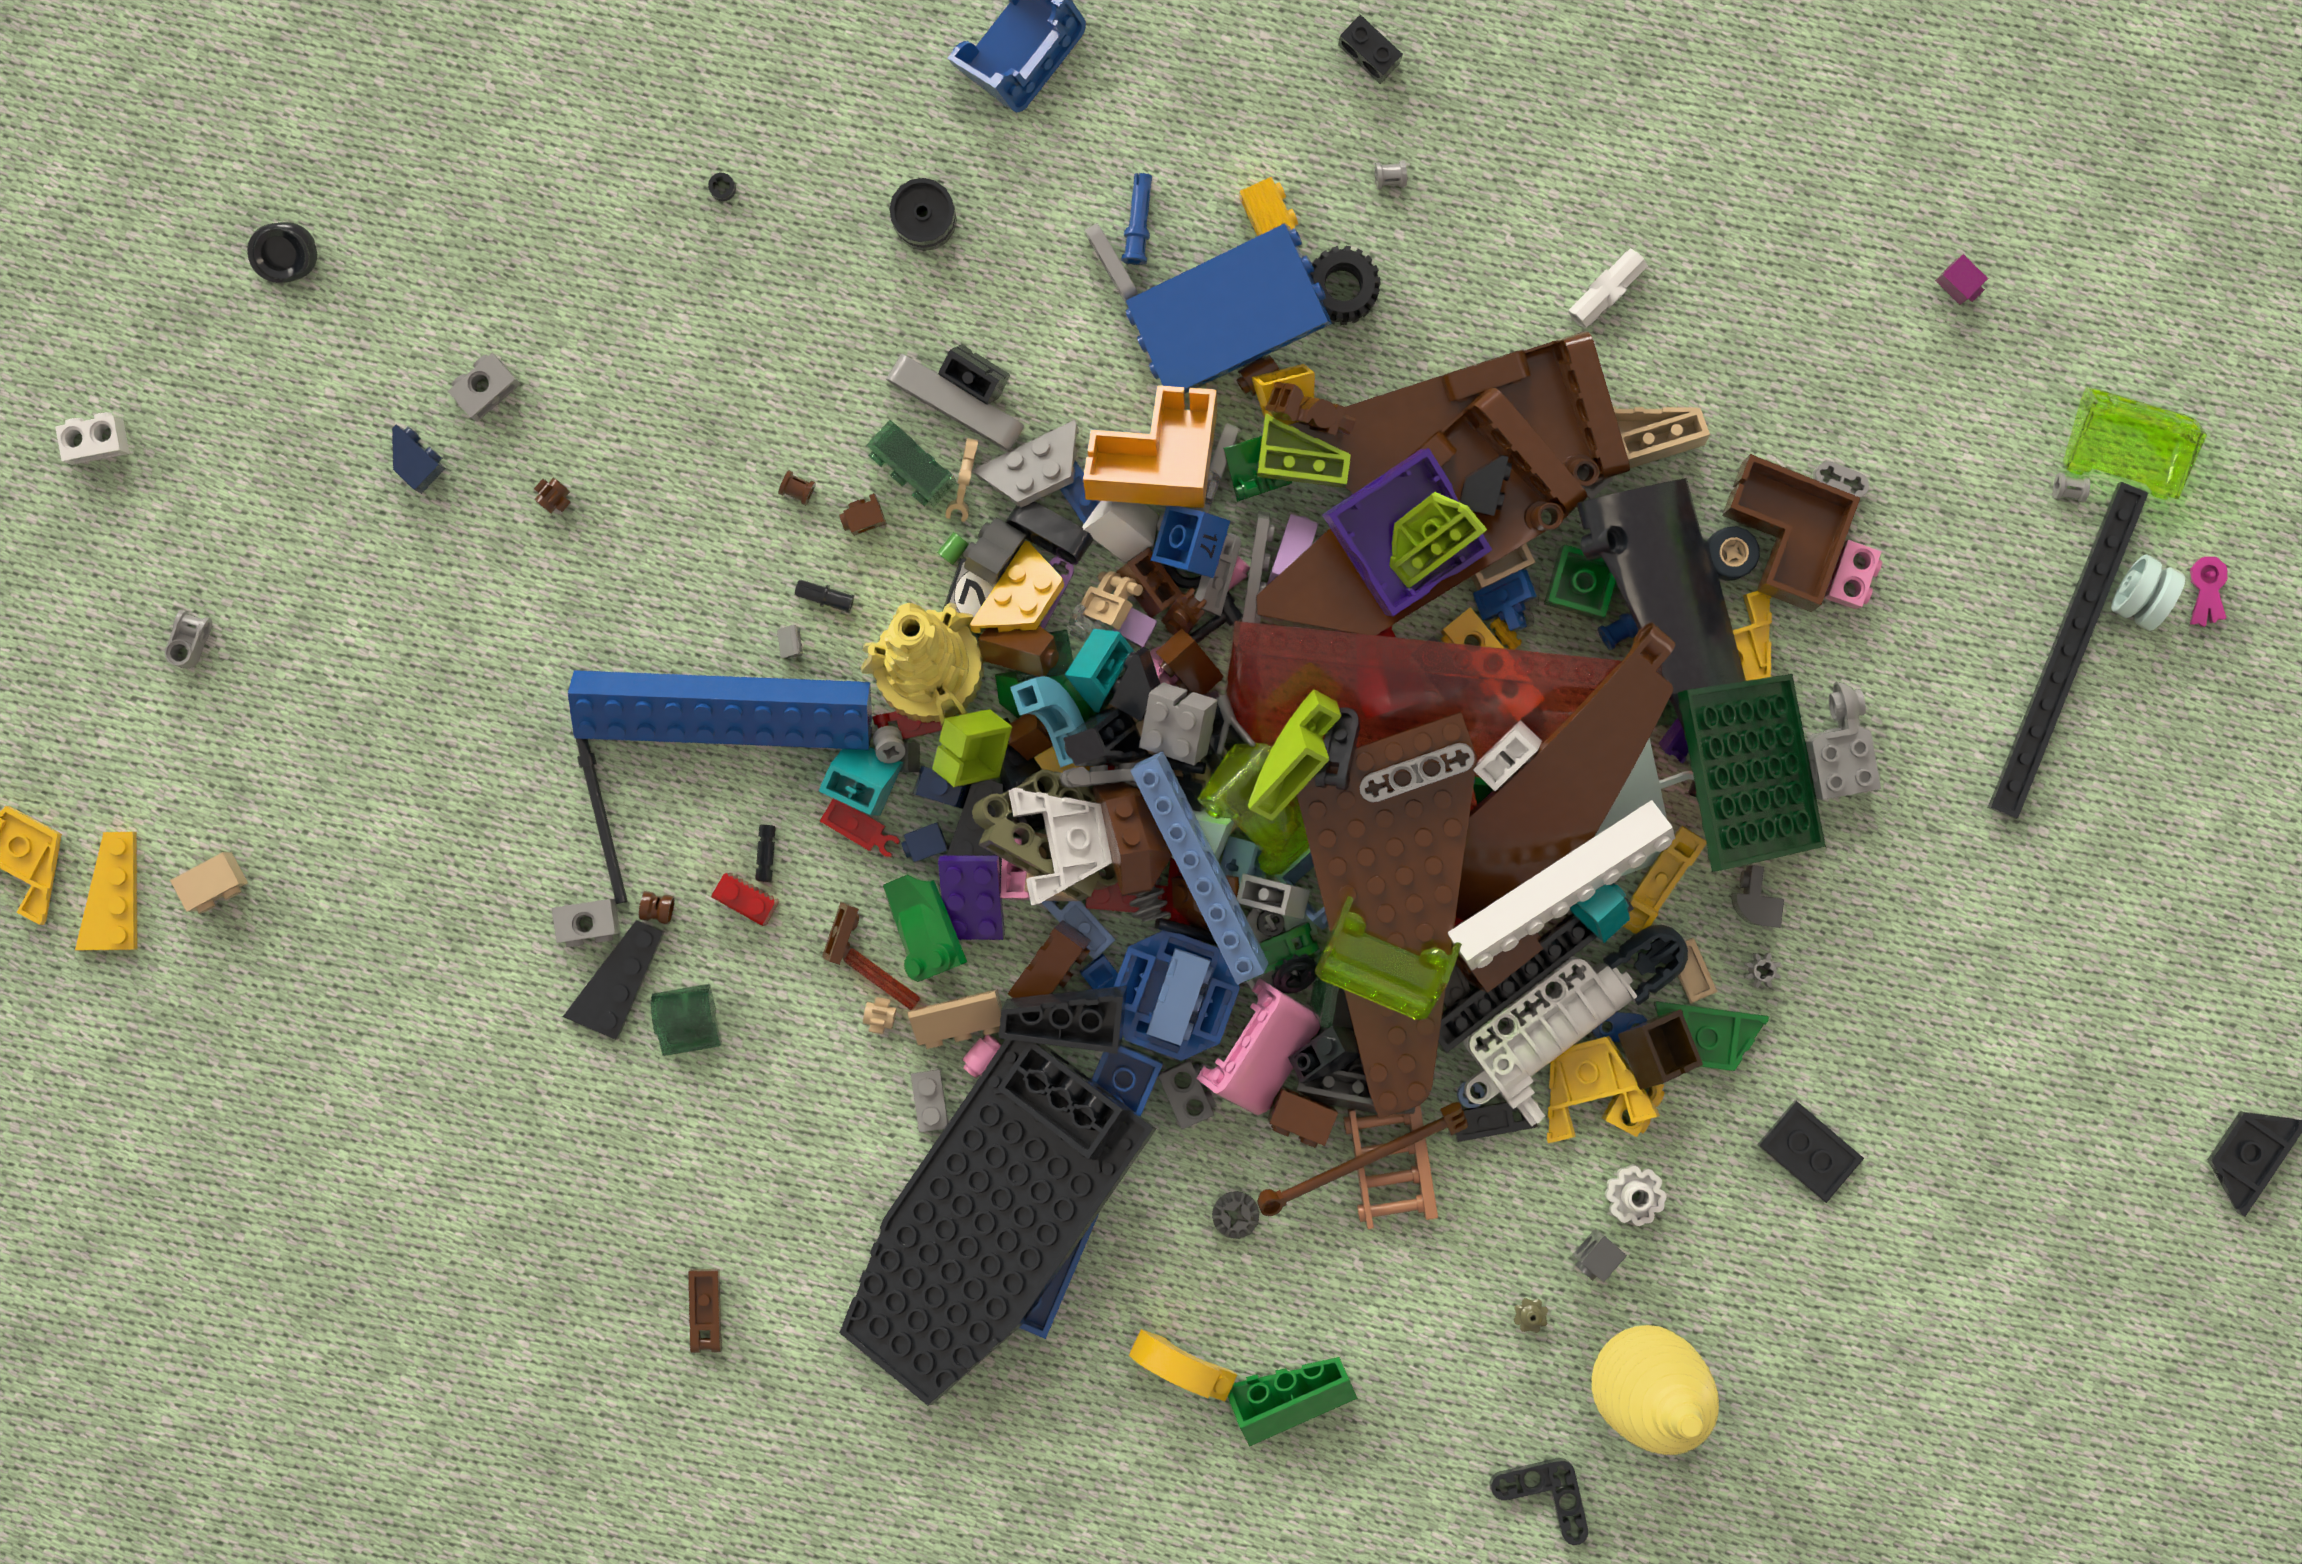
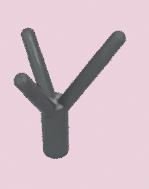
M1228 695L1216 698L1224 719L1217 754L1221 755L1223 753L1230 725H1232L1248 748L1254 750L1256 743L1237 722Z

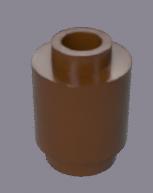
M1268 355L1265 358L1262 357L1239 370L1238 374L1240 377L1236 381L1244 394L1250 392L1252 396H1255L1256 391L1252 377L1280 369L1274 359Z

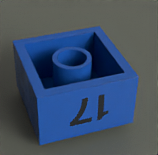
M1166 506L1151 561L1214 578L1227 537L1230 520L1186 507Z

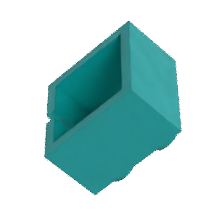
M1616 883L1603 885L1595 890V894L1590 899L1584 902L1578 901L1570 907V911L1603 943L1630 920L1627 909L1629 905L1625 901L1626 894Z

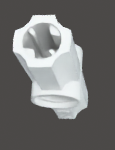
M1631 248L1626 251L1609 270L1606 269L1588 287L1589 290L1569 309L1568 313L1571 319L1584 329L1590 326L1607 307L1610 308L1627 291L1626 288L1648 267L1645 259Z

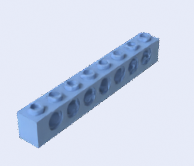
M1162 751L1136 763L1131 769V773L1237 985L1263 974L1268 966V961L1164 752Z

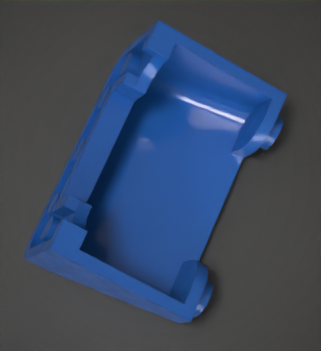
M1009 0L1010 3L976 46L969 41H963L954 47L947 59L955 68L1003 105L1016 113L1021 112L1028 107L1084 34L1086 21L1072 0Z

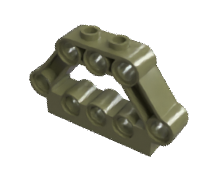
M1047 769L1040 770L1027 777L1023 784L1015 787L1033 793L1041 792L1037 787V781H1040L1044 785V793L1048 794V796L1062 798L1065 795L1067 798L1096 803L1093 790L1088 787L1068 788L1062 786L1059 780L1061 772H1053ZM1009 791L1003 794H991L976 802L972 810L973 819L980 827L985 829L978 844L979 846L1035 877L1055 873L1048 837H1038L1035 835L1033 828L1026 823L1015 824L1006 819L1008 814L1013 812ZM988 805H991L995 809V817H992L988 813ZM1014 832L1020 835L1021 845L1015 842L1013 838ZM1039 846L1045 849L1046 859L1040 856ZM1113 862L1103 868L1106 872V879L1100 876L1098 870L1062 892L1081 901L1091 897L1094 889L1102 890L1116 884L1118 880Z

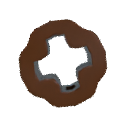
M788 470L781 482L778 494L782 496L787 494L800 500L801 504L806 506L812 496L816 483L812 480L808 482L794 476L793 471Z

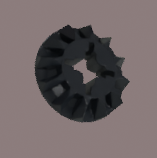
M1294 953L1289 960L1283 958V964L1275 966V973L1272 975L1276 989L1286 994L1297 993L1306 989L1316 979L1318 965L1314 958H1310L1306 953L1300 957ZM1296 970L1299 976L1293 975L1291 972Z

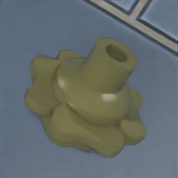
M1524 1298L1521 1302L1522 1305L1518 1304L1514 1307L1516 1312L1514 1323L1520 1325L1522 1332L1533 1331L1538 1333L1540 1326L1544 1327L1547 1325L1546 1315L1548 1308L1542 1306L1540 1299L1530 1300Z

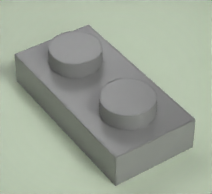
M941 1069L911 1073L919 1132L945 1129L948 1124Z

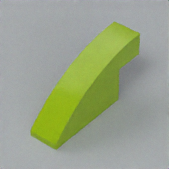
M1313 689L1300 704L1280 733L1262 767L1249 800L1248 807L1250 810L1273 821L1330 760L1323 736L1341 717L1337 701Z

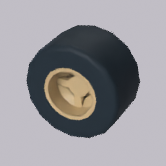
M1738 526L1725 527L1713 533L1707 540L1713 565L1719 579L1724 581L1737 580L1750 574L1757 566L1760 557L1759 544L1755 536L1747 529Z

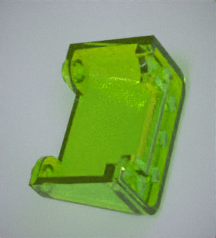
M2085 387L2063 463L2066 470L2077 475L2091 472L2093 468L2144 483L2152 490L2150 494L2162 500H2168V497L2179 499L2207 437V433L2196 419L2188 415L2097 388Z
M1256 743L1255 747H1250L1249 744H1233L1197 800L1205 807L1204 810L1209 816L1215 819L1230 818L1262 851L1258 861L1260 868L1265 873L1273 876L1275 874H1283L1310 848L1298 798L1295 796L1273 821L1250 810L1248 804L1251 794L1272 747L1263 743Z

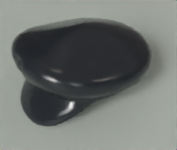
M278 222L264 225L252 234L247 245L248 260L252 269L263 279L275 283L292 282L307 276L313 270L317 261L318 254L314 238L308 230L296 223Z

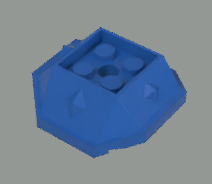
M1163 930L1128 946L1114 987L1127 986L1123 1025L1125 1040L1180 1061L1220 1044L1240 990L1239 984L1237 985L1218 947L1179 933ZM1175 948L1210 960L1209 966L1213 967L1208 984L1203 983L1199 992L1200 995H1203L1198 1013L1193 1011L1189 1023L1194 1024L1188 1041L1183 1039L1181 1046L1147 1034Z

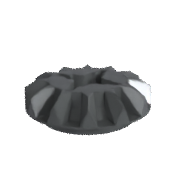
M1233 1191L1222 1195L1216 1201L1212 1211V1218L1216 1229L1227 1238L1240 1239L1250 1235L1257 1227L1259 1209L1251 1196L1243 1192ZM1239 1204H1242L1241 1215L1248 1220H1237L1230 1227L1231 1216L1224 1212V1210L1235 1211Z

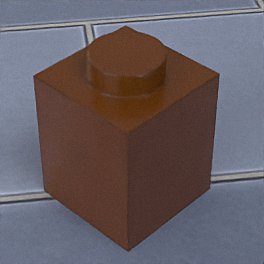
M1025 714L1010 723L1012 729L1009 745L1027 761L1053 746L1046 727L1035 715Z

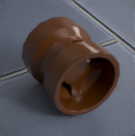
M644 891L639 906V919L646 921L656 919L659 923L669 925L673 915L675 897L666 894L661 897L656 896L654 892Z

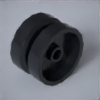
M927 178L912 179L899 186L892 196L889 208L891 222L902 242L913 249L921 251L934 250L948 242L955 231L957 217L952 197L944 186L935 180ZM922 211L928 212V214L925 217H919L922 216Z

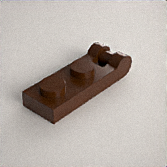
M720 1269L689 1270L691 1353H701V1350L721 1352ZM700 1330H710L711 1338H701Z

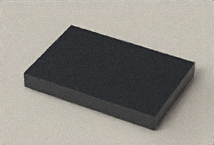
M1796 1100L1793 1101L1757 1144L1825 1203L1830 1200L1864 1159Z

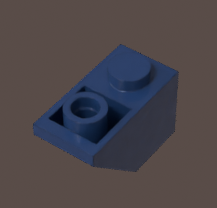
M396 424L392 428L393 470L411 488L422 494L446 469L440 463L443 458L430 446L425 449L418 443L421 437L409 426L404 429Z

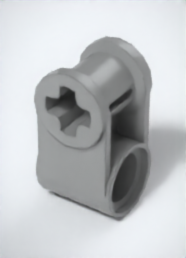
M180 610L175 617L172 632L165 648L167 661L184 669L196 666L200 660L205 642L210 635L212 619L208 617L201 619L189 615L186 610ZM186 647L188 651L187 657L183 661H179L178 652Z

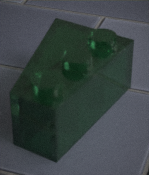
M891 420L866 445L871 451L868 456L879 467H882L884 464L893 471L890 477L901 487L905 484L909 485L914 490L911 496L923 507L928 503L934 508L957 483L950 471L945 470L938 464L934 457L926 453Z

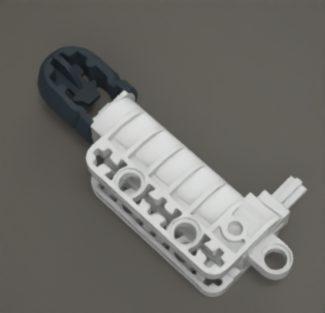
M1662 924L1653 925L1639 931L1619 947V952H1612L1603 959L1604 964L1599 962L1592 968L1585 960L1572 956L1567 962H1564L1555 971L1462 1041L1466 1050L1482 1069L1466 1082L1464 1086L1466 1097L1472 1103L1484 1104L1500 1093L1510 1107L1513 1109L1517 1107L1531 1126L1539 1123L1545 1117V1114L1531 1097L1535 1093L1529 1086L1534 1082L1531 1076L1629 1002L1633 1001L1639 1006L1649 999L1650 993H1657L1673 981L1684 970L1688 961V948L1683 937L1672 927ZM1651 948L1652 950L1646 954L1639 952L1638 960L1633 965L1641 975L1647 972L1655 975L1647 982H1641L1638 988L1633 991L1630 987V983L1633 982L1632 978L1626 971L1621 974L1616 967L1621 963H1627L1631 956L1640 949L1649 950ZM1660 962L1666 965L1665 967L1658 966L1655 968ZM1575 964V965H1576V967L1574 968L1575 975L1572 976L1571 974H1572L1573 970H1572L1571 967ZM1563 972L1564 976L1559 978L1558 976ZM1553 981L1554 989L1550 994L1546 995V985ZM1541 998V1001L1537 1003L1536 1000ZM1525 1001H1529L1527 1003L1529 1008L1527 1011H1524L1525 1005L1523 1003ZM1513 1009L1516 1010L1514 1014L1518 1016V1018L1511 1014V1011ZM1506 1017V1027L1502 1030H1498V1022L1500 1021V1019ZM1487 1029L1491 1031L1493 1034H1495V1036L1491 1039L1489 1037L1491 1034L1487 1031ZM1480 1036L1482 1045L1478 1047L1476 1046L1478 1043L1475 1039ZM1476 1082H1482L1486 1086V1094L1481 1098H1474L1470 1093L1471 1086Z

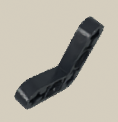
M1555 1458L1499 1471L1491 1477L1489 1482L1490 1489L1493 1495L1502 1501L1551 1490L1562 1537L1571 1545H1580L1585 1542L1588 1537L1587 1521L1575 1470L1568 1460ZM1562 1465L1565 1470L1569 1469V1472L1564 1474L1567 1486L1573 1484V1487H1563L1556 1491V1487H1562L1558 1476H1553V1473L1558 1471L1557 1466ZM1530 1471H1535L1540 1475V1481L1534 1487H1529L1524 1483V1477ZM1518 1475V1481L1522 1490L1517 1491L1516 1484L1508 1486L1506 1493L1496 1489V1486L1500 1485V1479H1505L1507 1483L1516 1482L1513 1476ZM1564 1494L1575 1496V1505L1570 1509H1564L1560 1506L1559 1501ZM1562 1516L1574 1517L1577 1527L1582 1528V1530L1578 1531V1537L1573 1538L1571 1533H1567V1531L1571 1530L1570 1520L1568 1517L1563 1520Z

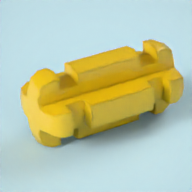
M1500 617L1490 624V628L1496 630L1495 634L1504 645H1508V651H1513L1521 645L1522 640L1517 639L1515 631H1509L1507 623L1503 620L1501 621Z

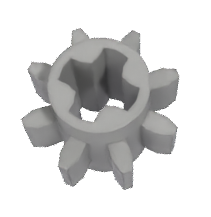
M1753 953L1754 960L1751 963L1744 962V965L1749 967V973L1745 974L1744 978H1753V987L1758 988L1761 982H1764L1766 987L1771 988V980L1781 978L1776 973V968L1781 963L1771 962L1770 953H1766L1763 959H1761L1758 953ZM1758 965L1764 966L1768 970L1767 975H1761L1757 971Z

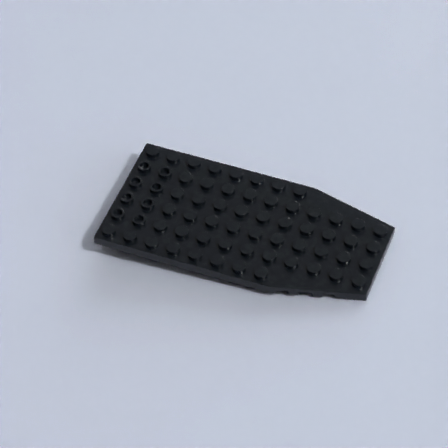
M1005 1039L883 1218L880 1226L881 1232L877 1242H874L869 1263L866 1270L862 1272L859 1280L861 1282L856 1296L852 1298L839 1333L927 1406L933 1405L1022 1326L1157 1128L1047 1045Z

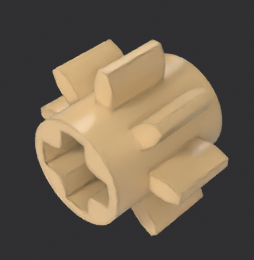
M877 997L875 998V1003L867 1002L863 1024L870 1025L869 1032L884 1034L885 1028H893L896 1008L889 1006L891 1000Z

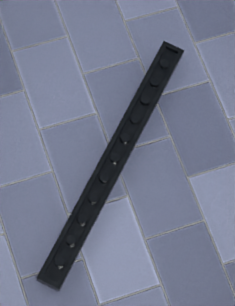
M2124 482L2117 483L1987 808L2013 819L2019 818L2148 492Z

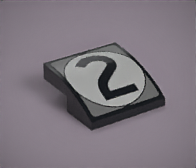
M960 558L944 607L948 603H954L957 605L956 611L958 613H969L975 617L995 585L993 586L964 568L966 559Z

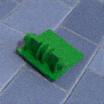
M1262 436L1223 448L1237 502L1292 484V481L1257 477Z

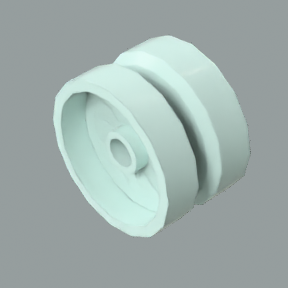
M2147 554L2143 555L2133 564L2123 578L2112 600L2111 609L2124 618L2134 616V621L2137 625L2152 631L2165 620L2175 606L2183 590L2185 576L2171 567L2162 570L2160 561Z

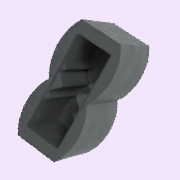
M997 517L991 524L986 522L978 534L980 539L976 544L971 542L963 554V557L966 558L964 568L993 586L999 581L1026 538V534Z

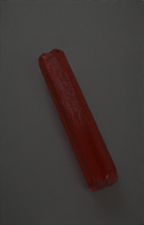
M849 949L846 958L843 959L846 964L908 1009L912 1010L920 1001V997L855 949Z

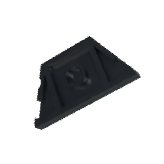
M2240 1111L2207 1159L2239 1215L2246 1217L2302 1134V1120Z

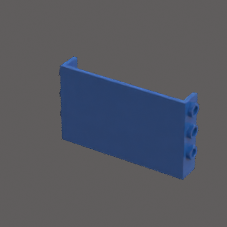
M1284 223L1126 300L1128 309L1125 310L1131 325H1136L1139 330L1140 336H1137V340L1143 352L1148 351L1152 360L1149 363V367L1155 379L1159 378L1163 386L1184 387V394L1190 391V388H1199L1332 324L1322 301L1326 299L1323 288L1319 282L1314 283L1310 274L1314 272L1312 263L1307 255L1302 256L1298 247L1302 245V241L1296 228L1290 229Z

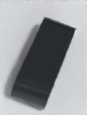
M1035 501L1021 508L1016 505L1005 521L1026 534L1025 539L1074 565L1079 563L1093 542L1092 535L1083 530L1082 527Z

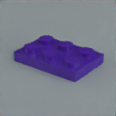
M940 856L938 868L941 898L958 940H1003L1005 927L1002 898H1000L999 856Z

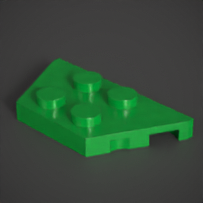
M1654 1001V1007L1658 1016L1679 1009L1682 1010L1703 1063L1700 1067L1735 1071L1743 1060L1742 1057L1755 1042V1037L1763 1025H1766L1769 1021V1016Z

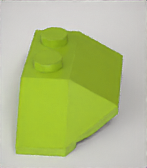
M1434 492L1394 523L1392 556L1390 557L1389 566L1406 587L1410 588L1483 534L1487 529L1467 505Z

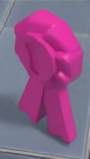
M2215 556L2199 558L2190 568L2191 583L2199 589L2190 625L2198 623L2201 627H2205L2207 617H2209L2210 623H2215L2218 619H2226L2218 590L2226 583L2228 570L2227 566Z

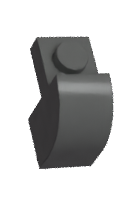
M1746 865V871L1742 870L1740 876V888H1744L1743 894L1731 893L1732 904L1736 913L1750 924L1781 928L1784 899L1761 896L1764 866Z

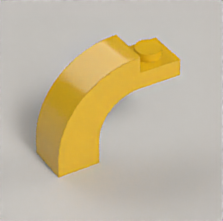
M1143 1329L1140 1330L1129 1353L1130 1358L1147 1370L1181 1388L1206 1398L1210 1396L1225 1402L1237 1377V1374L1232 1370L1199 1359L1178 1348L1166 1338Z

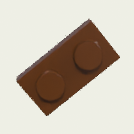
M840 902L822 958L840 965L842 959L846 958L850 948L848 940L851 931H854L859 923L858 908Z

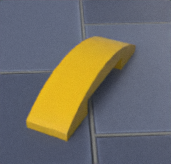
M1683 825L1674 834L1675 839L1672 840V844L1661 851L1629 900L1634 909L1629 912L1630 920L1623 927L1634 934L1652 925L1663 903L1689 865H1693L1707 844L1704 838Z

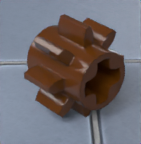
M554 477L550 482L542 478L534 488L538 492L534 500L551 514L555 509L563 512L571 503L566 498L571 491Z

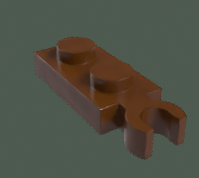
M1193 588L1189 589L1186 594L1182 593L1161 620L1165 624L1167 631L1172 635H1175L1181 628L1189 634L1205 613L1202 609L1207 604V601L1205 599L1202 601L1197 600L1193 595L1195 592Z

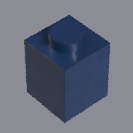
M939 822L904 834L906 841L901 842L906 858L912 857L913 862H918L949 850Z

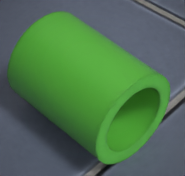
M953 532L937 553L951 565H954L969 544Z

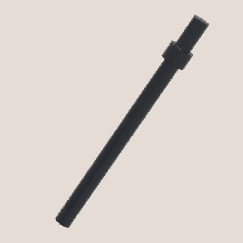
M575 738L580 755L577 757L579 768H583L615 901L616 904L625 903L628 900L594 766L597 765L595 754L591 753L588 739Z

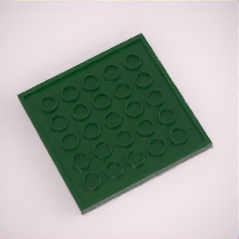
M1793 674L1678 692L1679 709L1682 713L1685 740L1688 744L1691 760L1690 767L1694 776L1696 798L1699 802L1702 829L1705 833L1708 859L1712 872L1826 847Z

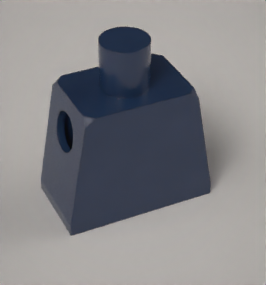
M921 766L912 794L963 809L972 783L953 787L932 768Z

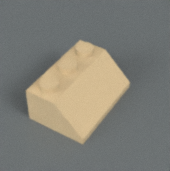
M998 989L912 1009L907 1013L917 1044H925L926 1049L942 1046L944 1039L954 1037L955 1042L971 1039V1033L983 1030L984 1035L999 1032L1002 1004Z

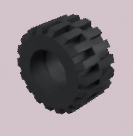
M1338 246L1332 247L1329 252L1325 250L1312 263L1314 272L1310 274L1314 283L1319 282L1323 288L1326 299L1322 301L1333 325L1335 322H1340V326L1347 325L1351 321L1356 323L1362 316L1365 317L1370 309L1373 308L1380 291L1381 281L1380 277H1378L1379 270L1377 265L1373 266L1371 263L1373 259L1369 255L1363 256L1362 250L1358 248L1356 251L1350 250L1351 246H1344V249H1339ZM1336 271H1347L1353 274L1360 285L1358 295L1347 301L1333 298L1325 287L1327 277Z

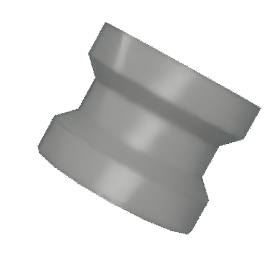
M884 726L873 734L876 755L881 762L894 763L905 755L906 750L902 742L903 737L897 727Z

